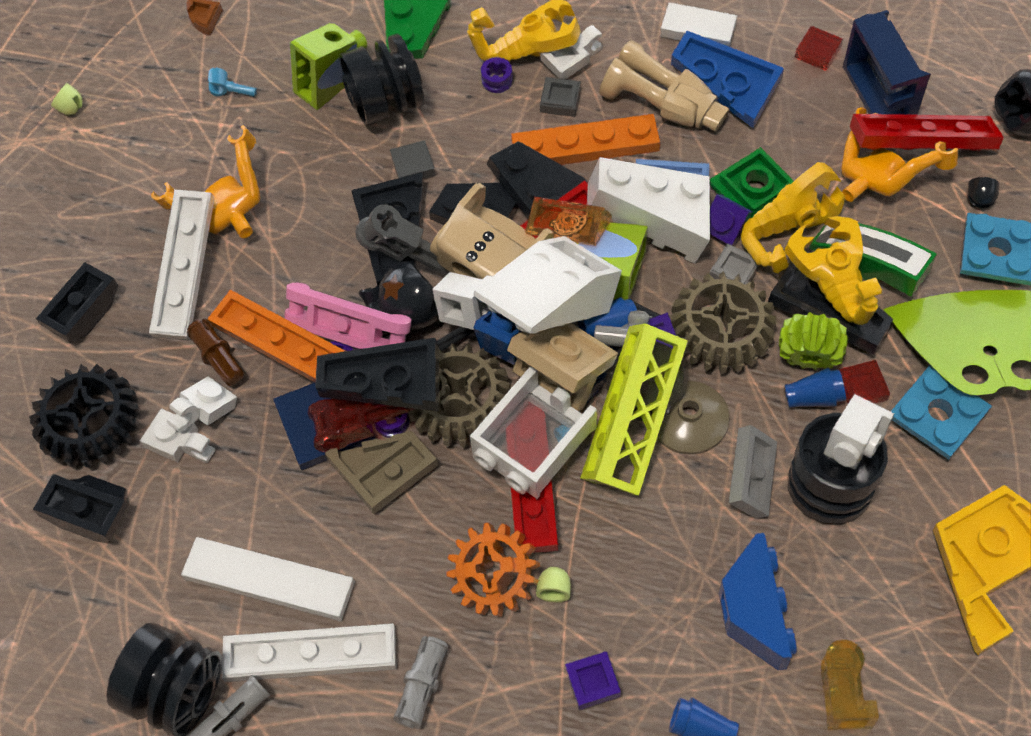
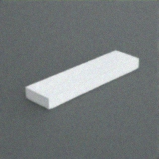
M174 190L149 334L153 337L190 340L187 335V328L194 320L215 198L211 192Z
M196 537L181 573L184 580L338 621H342L355 584L353 577Z
M394 623L223 636L222 679L225 682L248 681L251 675L256 680L397 670Z

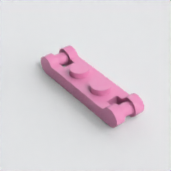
M290 283L287 285L286 299L289 300V308L285 310L284 318L315 335L355 348L364 349L405 342L406 334L410 332L411 318L406 315H391L311 290L308 285L303 283ZM382 330L390 333L389 340L382 338Z

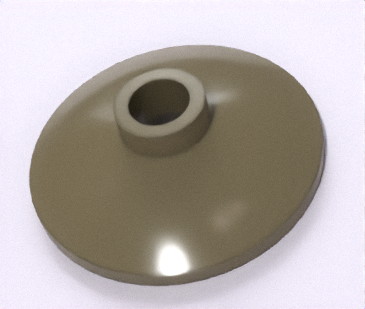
M696 381L674 383L657 440L666 448L681 454L694 455L713 449L725 437L729 426V410L725 400L716 390L704 383ZM658 394L655 396L652 402L656 401ZM693 408L697 410V413L688 415L683 409Z

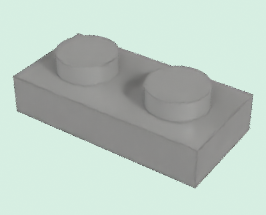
M749 425L738 428L729 504L757 519L769 516L777 441Z

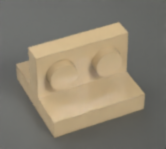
M572 323L545 329L534 334L522 331L511 338L507 351L517 357L512 370L514 373L521 377L530 366L538 371V384L550 393H553L557 387L565 389L570 394L571 407L577 411L585 407L597 376L612 367L618 355V352Z

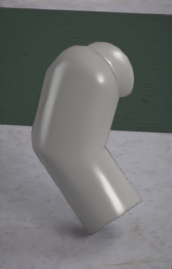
M631 311L628 315V324L622 327L596 325L594 338L607 346L623 347L629 326L648 324L649 315L644 311Z

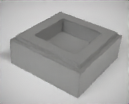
M727 243L709 274L714 279H718L719 274L724 270L727 279L733 280L736 275L740 274L741 283L746 285L751 282L760 265L755 263L749 253Z

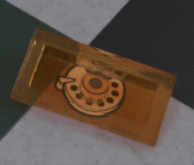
M534 197L525 233L539 236L544 228H548L554 232L553 238L565 236L575 243L596 246L609 225L612 214L604 207Z

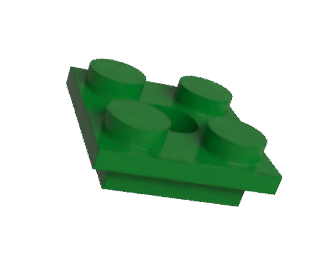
M761 147L709 179V185L717 194H721L753 211L750 218H753L754 214L762 210L765 205L773 202L785 186L794 182ZM760 181L764 183L765 186L762 188H754L750 186L748 182Z

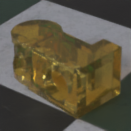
M841 639L834 641L829 645L821 662V677L828 730L872 729L879 719L877 700H864L860 671L864 666L865 656L862 649L851 640Z

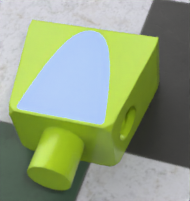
M329 23L291 41L293 93L316 110L323 107L344 89L342 81L343 72L339 59L340 54L361 46L366 49L368 44L365 36L358 30L348 34L336 24Z
M588 221V225L581 232L579 239L570 240L622 270L613 299L615 300L619 297L623 300L630 299L646 253L648 226Z

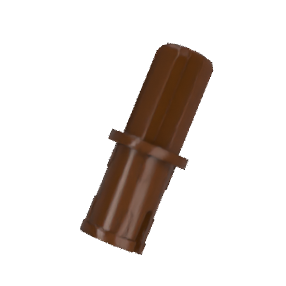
M203 318L202 323L200 319L192 322L187 328V335L200 350L202 361L207 365H211L227 386H234L238 381L242 380L244 372L229 353V343L221 340L207 319Z

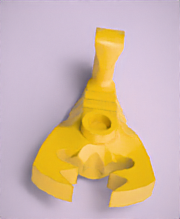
M550 0L532 13L523 17L519 26L514 27L512 31L507 32L504 37H500L494 44L489 46L482 30H484V27L491 29L495 25L483 7L471 12L472 22L468 25L469 29L467 30V34L478 57L484 61L493 57H500L510 61L511 59L516 60L530 54L540 56V53L556 51L575 45L581 33L573 9L565 0ZM564 16L575 17L569 25L563 22ZM552 19H557L558 21L562 22L561 28L558 32L554 26Z
M822 162L814 164L793 183L785 186L773 202L765 205L762 210L755 213L754 217L744 224L741 242L757 265H762L763 267L771 266L774 273H779L788 267L787 257L781 244L775 246L773 253L771 251L767 252L759 242L761 237L766 238L791 228L799 229L806 225L805 228L825 223L828 217L839 216L844 205L845 195L838 186L830 197L823 193L821 203H819L817 192L815 191L818 185H822L828 190L830 181H841L830 166Z
M828 217L824 225L835 229L829 238L844 239L845 242H835L831 244L830 248H817L812 253H807L805 249L812 243L814 237L802 236L806 225L799 228L789 238L784 249L789 259L806 277L818 283L821 292L825 294V298L833 304V308L840 312L844 319L857 325L868 323L878 309V300L875 296L882 294V289L876 278L862 281V275L858 267L862 260L863 243L858 221L848 217Z

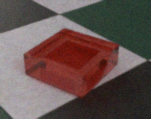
M810 26L798 45L794 58L827 71L842 46L843 38Z
M876 360L839 369L848 404L854 394L874 404L889 399L890 391Z

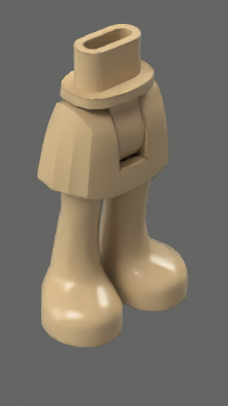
M632 40L623 46L619 59L615 58L609 66L599 90L601 96L612 100L623 90L632 92L661 110V117L688 127H692L695 124V127L699 129L704 125L717 131L730 110L718 103V97L712 94L710 88L690 70L685 69L681 75L671 72L645 53L643 46ZM636 72H639L657 81L661 85L668 88V90H664L656 86L655 84L648 81Z

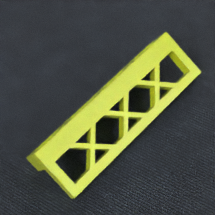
M646 323L629 326L580 479L594 484L607 485L639 496L688 340ZM656 339L673 346L668 363L658 367L652 354ZM647 367L650 369L648 373H646ZM653 377L659 393L656 401L645 405L640 389L644 381ZM636 405L638 410L633 412ZM641 416L647 431L643 440L633 444L627 430L630 421ZM624 444L626 449L621 451L622 445ZM640 449L639 456L636 452V450ZM629 455L634 466L630 483L613 477L617 461Z

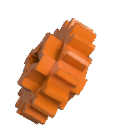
M484 523L482 534L473 528L468 529L470 540L465 542L457 539L455 542L458 548L461 549L459 555H448V559L456 563V569L446 572V576L458 581L451 588L452 594H465L461 605L471 608L476 604V613L484 616L488 612L489 607L492 614L497 617L503 616V606L505 605L510 610L516 612L519 610L516 599L521 597L530 600L531 595L526 590L528 584L538 585L539 582L538 579L530 575L531 570L540 567V562L528 557L536 550L535 547L530 543L521 545L525 535L517 530L510 536V527L506 524L501 523L496 532L492 524ZM500 542L508 544L514 550L517 557H506ZM479 549L477 555L470 562V559L472 558L473 554ZM493 562L500 564V570L494 571L493 577H491L486 572L487 569L493 568ZM515 577H517V580H516L515 584H514L513 587L508 591V590H507V587H508L509 584L512 582V580H513ZM474 581L482 584L483 593H486V597L479 595L473 589L470 582Z

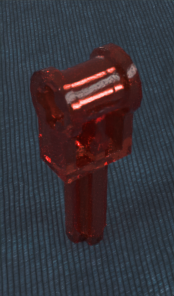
M324 399L310 405L307 411L309 419L314 422L316 436L313 439L314 447L318 451L327 452L334 448L340 450L350 443L374 436L373 423L416 409L339 399Z

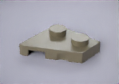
M412 431L392 435V437L386 440L373 439L362 442V447L338 452V449L334 448L325 452L330 464L373 514L438 466L437 458Z

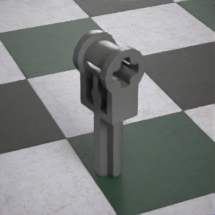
M379 205L372 210L369 217H365L357 224L355 230L356 238L365 249L371 251L380 250L398 261H402L409 256L444 276L449 273L448 270L438 263L437 256L430 252L431 243L421 238L424 229L402 218L394 207ZM383 215H387L382 221L380 220ZM376 235L379 236L374 241H371Z

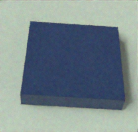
M315 383L273 398L301 470L327 461L325 452L330 449L337 448L338 452L362 447V442L376 439L361 402L322 398L315 388Z

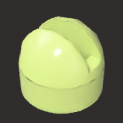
M67 83L58 92L51 106L65 115H73L82 107V96L74 87Z
M549 567L541 573L536 588V596L549 602H564L570 598L571 583L569 575L565 570L559 567Z

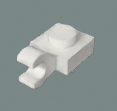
M593 25L589 26L580 34L575 45L556 51L540 53V59L559 79H567L589 64L590 56L598 53L603 48L602 44L598 41L602 37V33Z
M208 376L180 392V398L175 399L169 406L177 414L169 418L167 424L178 432L185 430L198 419L209 425L235 409L237 396Z
M160 409L140 440L143 447L175 462H178L183 453H186L202 462L208 463L216 450L208 445L210 439L197 433L198 428L194 422L185 430L178 432L167 424V420L175 414Z

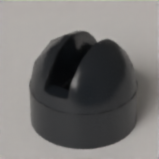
M990 177L971 179L968 182L967 192L970 203L980 209L993 205L999 195V182Z

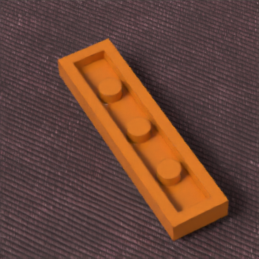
M654 114L511 133L512 144L519 141L561 165L599 160V157L608 159L660 151V139Z
M231 289L207 319L218 330L315 383L317 356L345 352V350Z

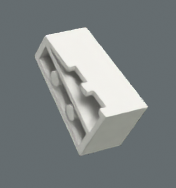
M599 157L588 181L587 214L603 222L648 226L647 237L653 239V245L662 249L664 245L686 255L684 259L695 264L710 241L709 176Z

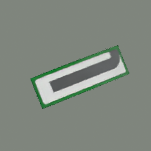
M858 223L863 243L862 260L858 267L862 279L865 281L876 278L877 281L880 279L912 297L931 271L937 253L894 233ZM824 225L809 245V249L815 251L817 248H830L831 244L845 242V240L829 238L835 229Z

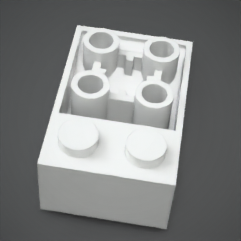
M562 236L538 241L475 289L473 296L487 304L488 309L492 312L502 314L514 322L519 330L534 334L545 329L564 326L568 323L583 319L587 320L594 316L609 313L622 270L569 238Z

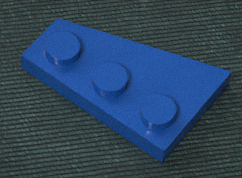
M688 30L671 55L672 66L681 73L685 69L694 73L710 88L712 94L718 97V102L729 108L732 113L752 128L755 126L781 81L784 72L783 67Z

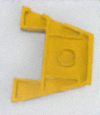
M1006 485L1001 486L936 523L933 528V533L970 641L977 655L1010 637L1014 632L987 595L1031 570V503Z

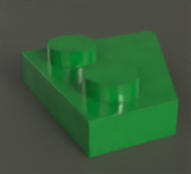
M384 0L386 46L388 50L389 36L398 33L406 43L414 59H423L429 48V41L435 37L440 28V19L444 11H449L451 7L450 0Z

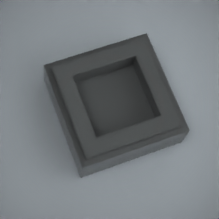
M546 77L540 100V113L575 117L581 81Z
M425 140L390 149L398 178L422 172L424 179L435 176V169Z

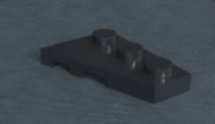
M423 172L351 190L359 221L369 217L372 210L377 206L389 205L394 207L402 218L420 227L424 189ZM383 215L380 220L382 221L387 215ZM376 235L371 241H374L379 236ZM368 250L376 283L380 285L384 274L389 268L401 261L380 250ZM409 256L402 260L409 261L416 268V260Z
M808 247L805 249V251H806L807 253H812V252H813V251H812L811 249H809ZM793 262L790 263L777 282L768 299V302L773 303V306L791 315H807L811 312L814 315L825 314L827 318L838 319L840 324L847 327V342L873 355L893 322V319L879 307L866 324L857 325L853 322H848L841 316L840 312L833 308V304L825 298V294L821 292L818 283L806 277Z
M436 338L317 356L315 388L322 398L439 412V346Z

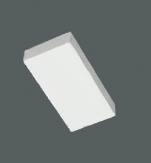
M669 2L662 23L660 37L681 40L688 30L730 46L737 15Z

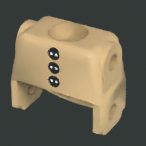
M475 183L458 203L450 219L433 239L430 252L437 256L438 263L449 272L484 279L487 275L494 276L538 241L552 239L554 232L544 228L535 239L514 221L496 211L483 207L486 187L481 183Z

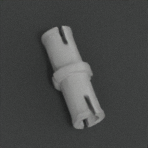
M432 636L422 637L415 662L411 670L406 672L403 679L406 685L400 704L393 717L394 721L408 728L415 727L416 729L421 727L431 694L437 691L439 681L436 679L448 650L446 642Z
M251 675L249 680L226 701L222 703L219 700L213 706L215 711L187 736H227L232 730L237 732L243 727L240 722L271 695ZM241 702H244L236 711H234L229 717H227L230 714V712L233 711ZM223 719H225V721L221 725H219L215 730H212Z

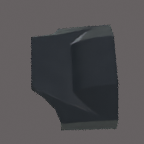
M84 262L37 316L36 320L41 326L69 343L84 338L111 308L118 284L110 275Z
M52 474L33 511L39 517L61 529L96 542H110L128 506L124 500L126 488L91 475L69 480Z

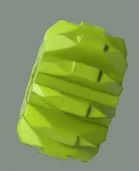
M811 312L807 315L794 314L792 318L784 320L783 327L780 330V356L787 359V363L790 365H800L802 369L813 368L815 371L818 368L832 369L833 365L842 364L843 356L846 354L848 336L846 335L847 327L840 324V321L836 318H827L825 314L814 315Z

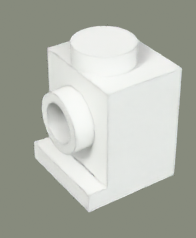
M449 272L432 289L439 320L474 330L475 321L490 310L487 304L474 297L473 293L475 289L492 276L487 275L484 279H478Z
M854 394L835 424L824 454L835 459L839 464L855 470L863 455L872 458L878 445L882 443L894 413Z

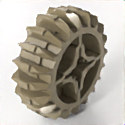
M723 270L719 274L718 279H714L707 273L703 277L702 282L693 278L689 284V289L683 287L680 290L678 299L672 304L671 312L673 314L670 316V320L676 336L688 340L684 354L691 353V365L701 360L705 362L704 369L706 372L712 368V365L719 366V371L722 375L727 371L728 366H732L739 373L744 363L752 367L756 364L758 357L763 358L767 354L768 345L773 343L775 337L774 329L777 320L776 316L772 315L774 311L773 303L765 302L767 297L765 290L754 292V280L745 285L741 283L740 274L736 275L733 280L727 279ZM716 303L711 307H703L707 304ZM720 313L722 314V322L724 323H721V318L719 317ZM744 334H750L741 341L729 343L733 338H743Z
M453 343L449 348V352L443 353L439 349V412L408 408V418L410 421L416 422V430L420 434L428 432V439L432 443L442 436L443 444L447 448L452 444L453 440H459L460 446L465 448L470 435L511 389V384L507 382V371L505 368H500L496 356L488 359L484 348L473 354L469 343L463 351H457V347ZM486 385L490 393L486 402L480 407L477 404L476 397L480 395V389Z

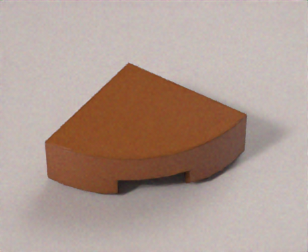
M187 0L186 7L192 25L199 32L210 36L223 11L221 3L211 0Z

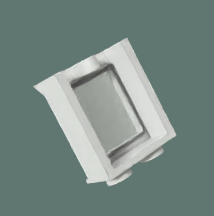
M530 366L470 435L472 456L484 469L492 471L494 468L504 475L506 482L521 494L528 492L538 499L541 491L588 434L596 430L597 409L590 405L583 414L571 407L570 394L565 389L557 387L553 393H550L538 384V371Z

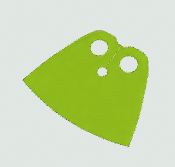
M975 290L924 297L883 309L893 319V324L915 350L946 381L958 390L969 395L994 394L1002 387H1016L1023 391L1031 390V379L1020 378L1011 369L1012 364L1016 361L1031 362V291ZM985 346H993L997 349V354L989 356L983 352V348ZM970 365L982 367L988 373V380L982 384L970 383L962 376V370Z

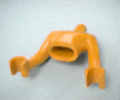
M857 108L856 114H866V108ZM851 130L845 144L841 171L843 176L853 182L842 190V193L848 202L854 201L866 189L884 196H893L905 187L914 176L934 164L942 170L955 168L958 163V148L946 151V144L944 142H937L935 150L913 158L907 163L899 155L885 148H879L865 157L858 158L860 145Z
M242 125L243 134L240 138L235 140L229 135L227 139L235 147L237 169L243 187L233 176H225L213 183L205 192H211L215 197L209 232L217 234L232 224L239 237L245 239L252 235L253 229L244 215L255 207L261 198L257 178L249 156V151L254 148L256 139ZM166 182L164 183L166 192L160 197L155 192H152L151 197L161 207L169 210L172 207L175 189Z

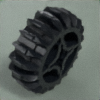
M80 364L78 372L74 374L70 370L65 369V377L61 380L51 377L52 387L50 389L39 388V395L43 400L32 402V409L35 411V414L29 416L30 424L34 428L32 436L40 444L39 448L45 455L51 456L54 462L60 465L66 462L69 467L76 469L80 462H82L85 467L91 469L95 459H99L101 463L107 465V455L113 452L121 456L119 446L122 443L132 444V437L129 432L139 430V423L136 418L141 416V409L137 404L138 396L131 389L128 380L123 378V376L119 377L117 372L111 368L105 372L102 367L96 364L89 372L86 366ZM93 395L106 396L114 401L105 402L104 399H94ZM67 430L68 433H77L78 438L63 437L58 434V431Z

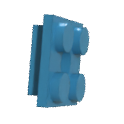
M967 213L960 274L1031 286V223L1025 220L1017 221L992 217L987 214ZM989 248H1000L1005 252L1006 256H996L991 253Z
M929 365L891 410L894 413L892 421L949 460L988 413L992 405L981 399L978 395H969L958 390ZM928 409H942L946 412L948 419L944 421L936 420L929 414Z

